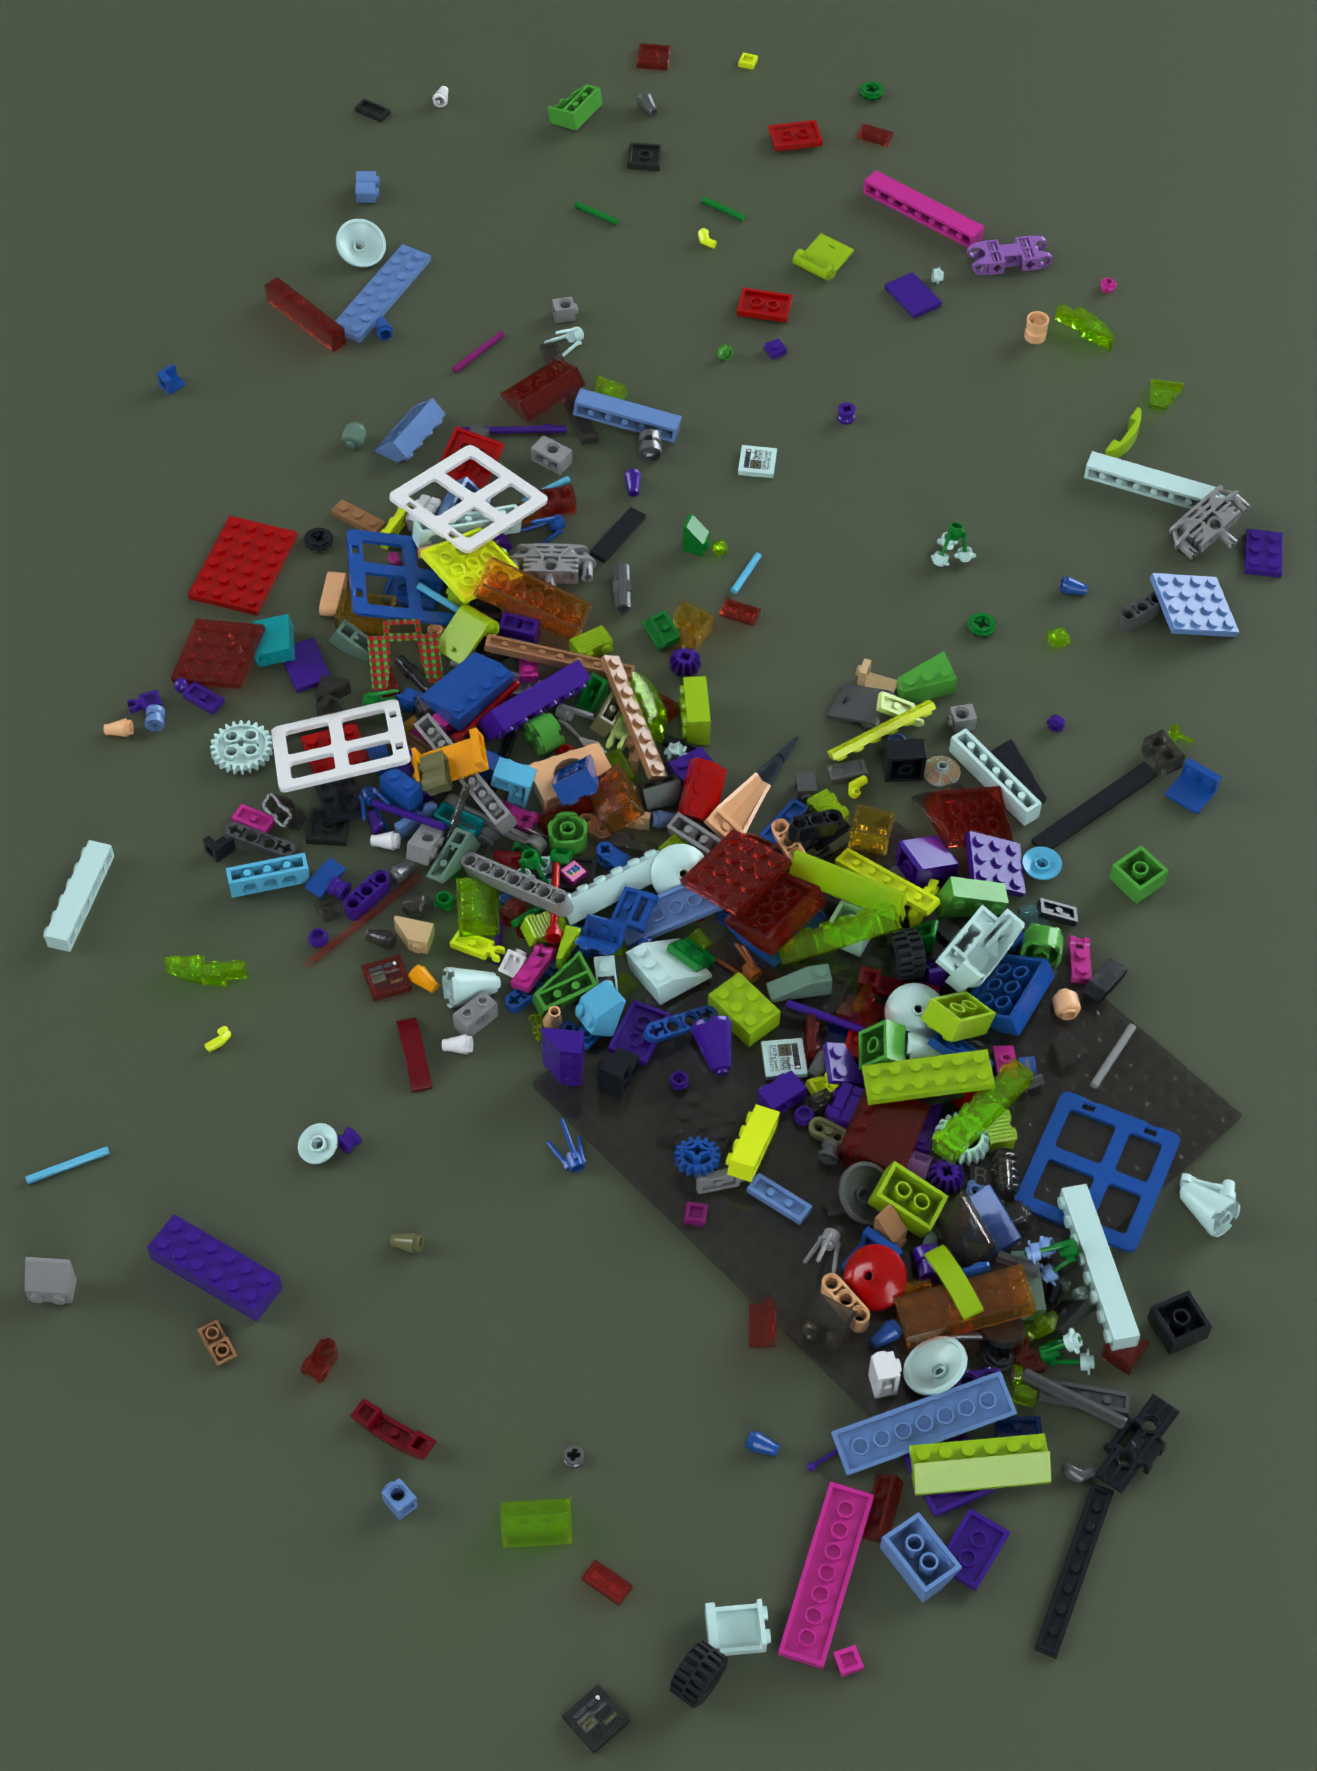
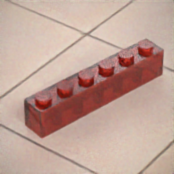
M277 277L264 285L266 300L329 350L335 352L346 344L345 329Z

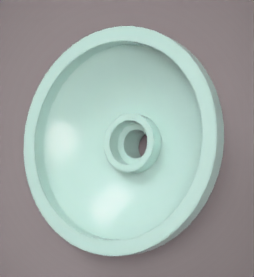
M365 219L349 220L340 227L336 235V247L340 256L352 266L360 268L374 266L382 259L385 253V237L379 227L371 221Z
M673 844L662 849L656 855L651 865L650 877L654 889L658 894H661L710 873V869L705 856L698 849L687 844ZM681 870H685V877L680 876Z
M908 983L902 985L889 996L885 1004V1019L904 1025L907 1030L931 1038L937 1031L930 1029L921 1020V1017L930 998L939 997L940 995L934 989L924 984ZM919 1007L921 1012L917 1013L914 1008Z
M937 1336L929 1338L917 1345L908 1355L903 1368L904 1379L907 1385L918 1394L934 1395L942 1393L953 1387L963 1376L967 1367V1353L962 1344L952 1337Z

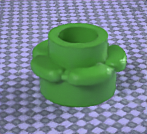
M723 344L719 347L717 351L719 359L728 361L732 358L733 350L730 345Z

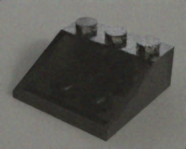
M962 1190L937 1219L934 1232L938 1240L942 1241L952 1254L960 1268L970 1267L976 1262H989L991 1266L996 1243L966 1190Z

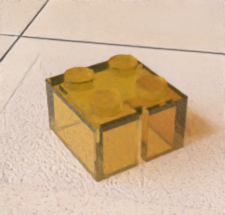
M857 804L850 828L848 848L887 855L894 830L896 812Z

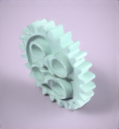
M240 720L237 725L233 721L231 727L225 724L226 729L219 728V734L214 733V739H211L212 745L210 750L215 765L219 764V768H225L227 773L233 770L234 775L237 771H240L243 775L245 770L251 774V769L253 768L258 771V765L265 766V761H270L269 755H273V741L269 731L264 730L263 725L258 727L257 722L251 725L250 720L246 724H243V721Z

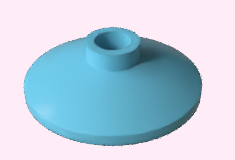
M1040 846L1031 848L1024 854L1022 865L1025 872L1031 877L1038 880H1049L1060 873L1062 860L1054 850Z

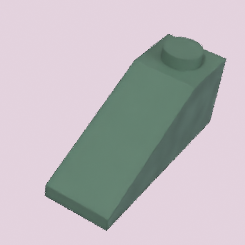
M344 619L328 641L342 652L369 663L367 635Z
M456 827L426 877L443 884L463 867L460 862L462 856L469 852L476 853L481 844L471 832Z
M829 965L808 966L767 983L770 1002L831 994L832 977Z

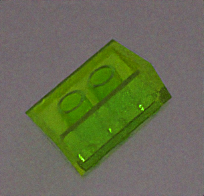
M476 877L457 878L459 936L500 934L497 890Z
M570 1498L501 1502L503 1548L572 1544Z

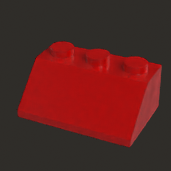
M698 757L691 759L677 812H680L692 821L705 824V819L720 803L727 770L712 761Z

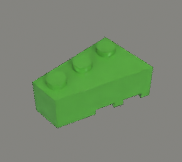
M580 950L534 993L532 1002L541 1018L546 1015L551 1006H557L560 1009L580 1000L582 995L598 985Z

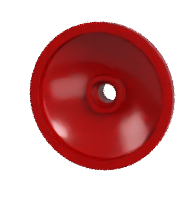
M870 1244L861 1247L851 1255L844 1269L843 1281L870 1311H881L893 1306L903 1295L907 1284V1271L902 1258L893 1249L884 1245ZM871 1272L872 1279L868 1280L867 1275Z

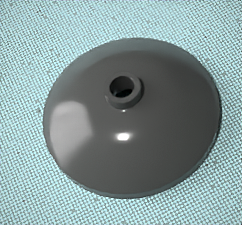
M866 1161L855 1163L844 1171L839 1182V1197L844 1210L854 1221L862 1225L874 1226L875 1217L880 1211L867 1202L884 1169L877 1164Z

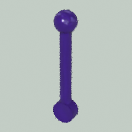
M837 1449L814 1463H808L807 1469L814 1471L816 1466L837 1454Z

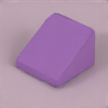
M915 1150L909 1159L907 1169L920 1178L926 1179L934 1157Z

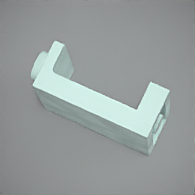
M757 1599L755 1604L715 1607V1602L705 1603L708 1643L725 1656L766 1652L767 1644L771 1643L770 1629H765L764 1621L768 1620L767 1606H762V1599Z

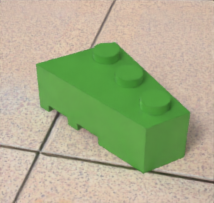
M586 84L572 92L569 98L560 99L557 105L548 106L550 124L577 131L603 104L600 87Z
M945 652L939 653L898 677L896 684L897 696L909 702L917 703L954 694L957 677Z
M952 876L949 877L936 896L940 898V905L936 908L938 919L945 916L949 918L973 916L982 905L994 915H998L1009 904L1005 883Z

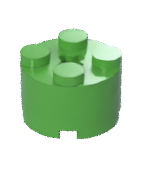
M547 711L524 723L525 731L522 733L526 742L531 743L537 757L544 756L565 743L564 735L560 736L559 734L561 727L558 721L550 712L546 714Z
M561 812L555 815V818L548 823V844L550 849L553 850L554 847L574 850V856H580L584 853L588 843L585 819L580 818L574 812Z
M1036 923L1029 925V928L1023 934L1021 956L1047 959L1050 967L1054 965L1056 967L1060 964L1063 949L1061 930L1058 927Z

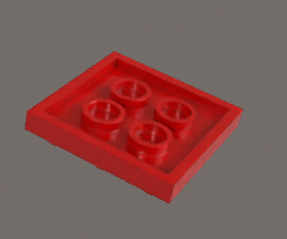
M456 426L440 462L468 445L475 446L498 462L505 445L502 442ZM469 459L446 474L455 481L467 476L479 489H482L488 485L493 473L474 460Z
M356 722L343 725L345 741L362 738ZM329 729L300 737L304 751L331 745ZM366 749L348 754L350 765L371 761ZM334 757L309 762L313 774L335 769Z

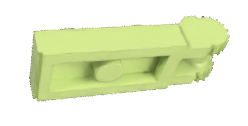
M881 691L878 694L876 711L895 717L916 705ZM919 717L915 719V723L912 725L922 727L924 720Z
M622 713L610 731V736L606 742V748L611 749L615 738L620 739L617 745V752L620 753L625 748L627 736H631Z

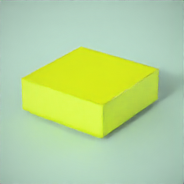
M743 52L739 59L738 67L753 70L758 61V56Z

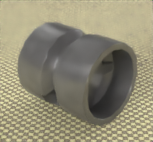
M646 429L640 432L639 457L642 461L654 463L661 459L662 441L659 431Z

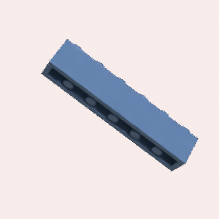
M580 388L576 397L573 415L637 433L646 429H655L660 432L662 440L675 443L682 418L679 415Z

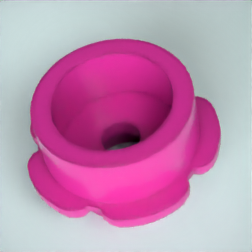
M1105 278L1100 282L1101 290L1104 293H1112L1117 286V283L1112 278Z
M389 552L390 556L387 559L390 565H401L402 562L397 552Z

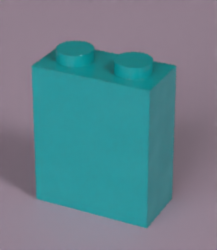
M289 614L252 621L253 657L259 667L295 660L294 625Z

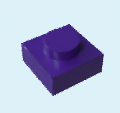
M779 338L767 342L763 346V349L772 360L787 354V348Z
M375 810L367 811L372 834H381V828H384L381 816L377 817Z

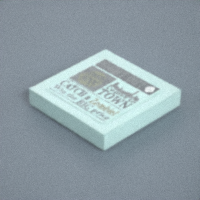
M742 445L738 475L773 478L777 448Z
M802 1038L761 1041L766 1080H775L780 1074H786L790 1070L798 1078L807 1077L808 1073Z

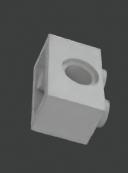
M543 435L531 447V461L561 475L572 464V450Z
M421 824L407 843L406 859L428 866L433 859H436L440 848L443 849L445 846V831Z
M483 990L453 1014L454 1028L461 1035H475L498 1017L497 1002Z

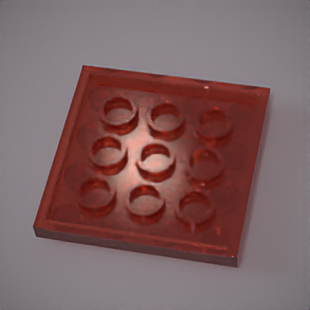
M196 618L173 671L171 680L174 683L178 678H185L189 684L195 681L202 686L241 689L266 630L263 624Z
M733 829L684 875L680 882L682 886L739 917L793 864L788 857Z

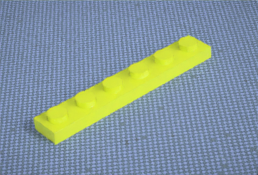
M927 700L827 751L830 759L834 761L844 760L848 757L847 754L853 751L854 753L859 752L865 748V745L879 742L882 736L886 734L892 735L898 732V728L914 724L915 719L930 716L932 711L936 709L933 701Z
M848 847L835 859V863L839 867L905 892L907 897L906 905L926 916H929L940 905V898Z

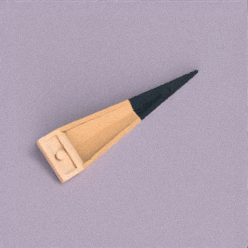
M796 736L713 809L705 819L704 823L723 841L735 847L746 834L762 801L799 736Z

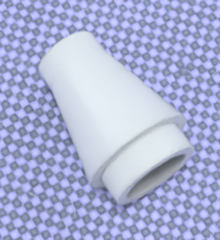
M441 86L432 97L433 103L437 107H443L448 103L449 90L446 86Z
M395 831L371 835L370 844L372 847L394 851L400 848L401 837Z
M464 1034L442 1039V1050L467 1055L468 1052H473V1038Z

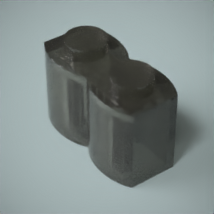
M269 793L262 802L265 812L272 815L275 822L283 828L300 830L306 821L305 814L300 809L295 808L292 800L286 796Z

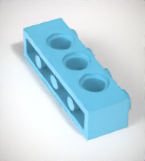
M305 853L226 868L232 898L303 884L310 880Z

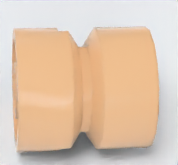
M1040 311L1029 313L1024 338L1027 342L1041 344L1046 340L1049 324L1047 314Z

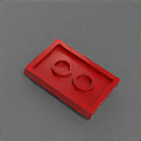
M816 120L768 125V132L775 152L818 147L823 144Z
M743 287L737 308V316L787 323L793 295Z

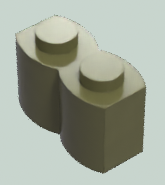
M440 750L421 756L418 768L423 779L420 781L422 790L426 791L429 796L452 790L449 760L444 751Z

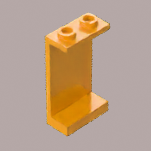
M477 728L469 730V739L423 754H420L415 747L411 748L412 756L410 761L415 771L413 779L419 784L423 780L418 768L420 757L443 750L448 757L452 781L489 770L484 736Z

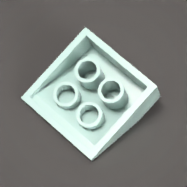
M680 938L642 943L626 952L629 969L660 1005L712 977L707 968L695 972L666 951L668 944Z

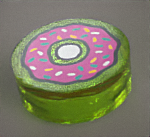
M1012 1365L1011 1387H1020L1022 1385L1023 1367L1021 1365Z

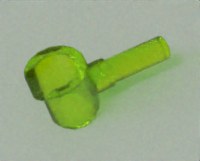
M1172 724L1171 730H1168V736L1172 740L1180 738L1192 744L1195 740L1180 733V728L1176 724Z

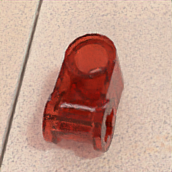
M331 1338L321 1339L304 1361L300 1373L303 1375L308 1374L315 1378L316 1382L323 1383L339 1358L335 1341ZM326 1349H333L329 1354L323 1353Z

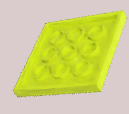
M478 527L462 535L470 538L483 529ZM446 540L421 550L420 554L423 560L463 603L519 581L524 576V573L493 540H490L472 553H464Z

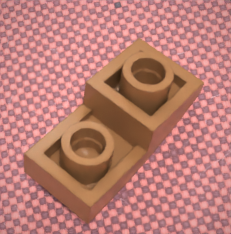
M627 736L625 747L628 748V764H631V772L638 773L640 758L631 736Z
M217 1319L197 1329L200 1338L217 1367L237 1357L229 1338L225 1335Z

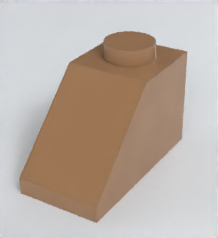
M888 1204L875 1217L873 1230L880 1231L885 1239L896 1243L902 1248L907 1242V1228L894 1207Z

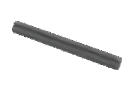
M1025 1369L1022 1380L1120 1429L1125 1427L1127 1422L1125 1416L1030 1369Z

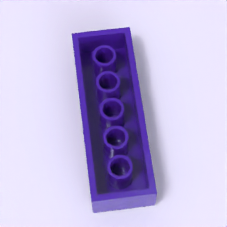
M578 659L492 709L478 721V724L489 741L495 738L500 740L507 733L514 732L529 719L544 711H549L553 706H558L565 699L578 694L587 687L586 682L591 678Z
M173 1214L147 1247L151 1260L255 1322L259 1320L282 1290L279 1275Z

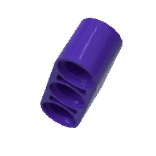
M375 871L344 899L345 915L349 920L355 921L360 919L363 914H366L390 892V876L387 871Z

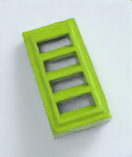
M565 926L556 956V968L558 970L565 965L576 948L575 939L581 935V928Z

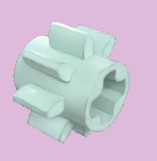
M680 741L674 744L670 742L668 748H665L664 754L668 755L666 762H671L687 754L685 752L687 746L680 744Z

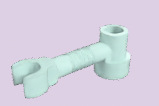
M1182 1173L1180 1187L1185 1183L1195 1182L1236 1200L1234 1181L1226 1179L1222 1184L1211 1183L1196 1179V1177L1190 1174Z

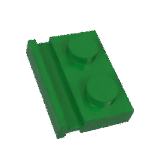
M665 610L650 617L649 620L641 622L659 652L662 648H667L683 640L682 635Z
M687 936L684 937V940L679 939L668 944L666 950L695 972L708 968L710 964L714 965L716 961L715 956Z

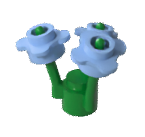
M1040 1236L1038 1243L1031 1244L1030 1240H1028V1247H1025L1024 1252L1027 1260H1031L1034 1265H1036L1037 1260H1041V1254L1043 1257L1051 1258V1255H1054L1057 1249L1062 1258H1067L1056 1267H1053L1050 1263L1046 1266L1041 1263L1042 1271L1040 1273L1042 1280L1046 1283L1051 1282L1054 1286L1057 1285L1055 1280L1060 1278L1057 1271L1067 1264L1076 1261L1075 1256L1080 1254L1074 1238L1055 1243L1052 1237Z

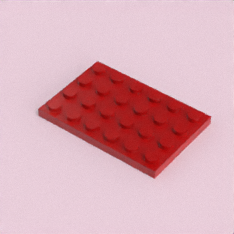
M229 515L188 593V598L258 616L298 538V533Z

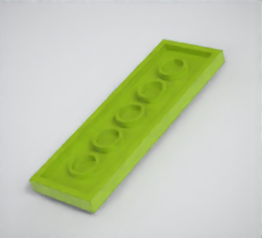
M988 1049L862 1065L868 1105L995 1089Z

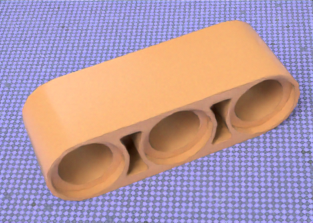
M327 572L319 606L320 616H340L347 586V573Z
M777 819L771 825L776 843L791 866L795 850L806 852L800 842L795 843L787 838L786 833L789 823L785 819Z
M829 1273L825 1275L821 1285L822 1297L851 1330L857 1333L866 1331L870 1320L869 1309L837 1274ZM828 1285H832V1286H834V1287H836V1288H835V1289H829L827 1286H828ZM842 1301H847V1302H849L850 1304H849V1305H844V1304H842L841 1302H842ZM856 1317H861V1318H863L864 1320H863V1321H858V1320H856L855 1318H856Z

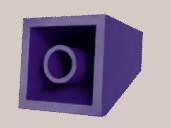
M937 835L898 842L895 866L914 885L924 889L925 886H928L931 878L939 880V883L949 879L950 876L954 877L957 875L958 859L950 853L946 843L941 841Z

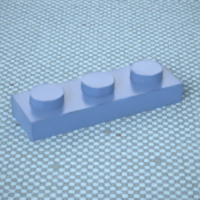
M760 1173L757 1174L747 1187V1193L798 1225H801L812 1211V1205Z

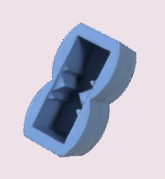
M356 171V203H376V198H379V187L377 186H380V176H376V171Z

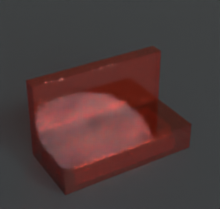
M764 1298V1303L749 1304V1348L776 1347V1303L773 1298Z

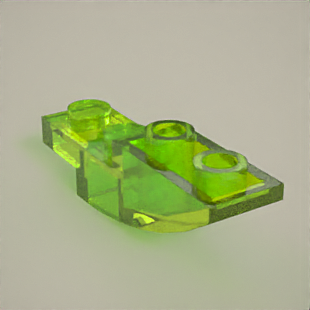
M1061 303L1057 306L1055 320L1082 332L1081 338L1108 351L1112 350L1115 337L1099 318L1079 306L1076 310Z
M633 671L632 686L640 709L644 710L643 716L654 742L657 744L662 743L664 740L662 724L668 722L662 698L656 687L647 677Z
M199 955L164 957L163 959L167 973L194 984L227 986V980L248 978L246 961L206 962L205 956Z

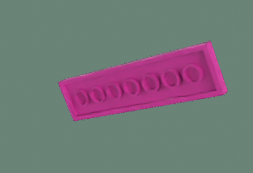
M830 1481L778 1650V1656L822 1670L824 1669L874 1499L873 1494Z

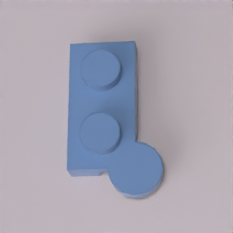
M428 801L423 805L422 812L417 810L414 813L432 819V814L437 809V804L434 801ZM403 818L394 824L395 833H399L402 840L417 831L421 823Z

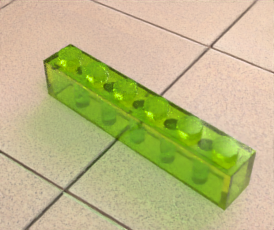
M888 902L877 905L875 910L863 909L858 911V915L853 917L844 915L839 917L838 921L834 923L825 921L820 923L818 928L811 929V927L799 930L800 934L792 935V933L780 936L781 940L776 941L782 965H790L902 929L895 905H889Z
M1015 1058L1009 1064L1005 1063L1001 1067L999 1074L994 1077L995 1089L977 1091L973 1096V1100L969 1104L965 1103L961 1107L959 1114L956 1117L952 1116L946 1123V1127L934 1134L932 1150L952 1165L1032 1084L1034 1073Z

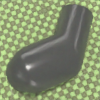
M1065 1463L1061 1468L1063 1475L1077 1484L1095 1477L1096 1473L1092 1465L1080 1469L1071 1463Z

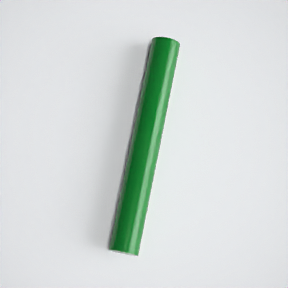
M703 196L701 199V203L741 221H744L746 215Z
M576 201L574 204L575 208L616 226L619 223V219Z
M535 906L513 919L511 924L516 928L523 923L526 916L530 914L537 915L544 911V909Z

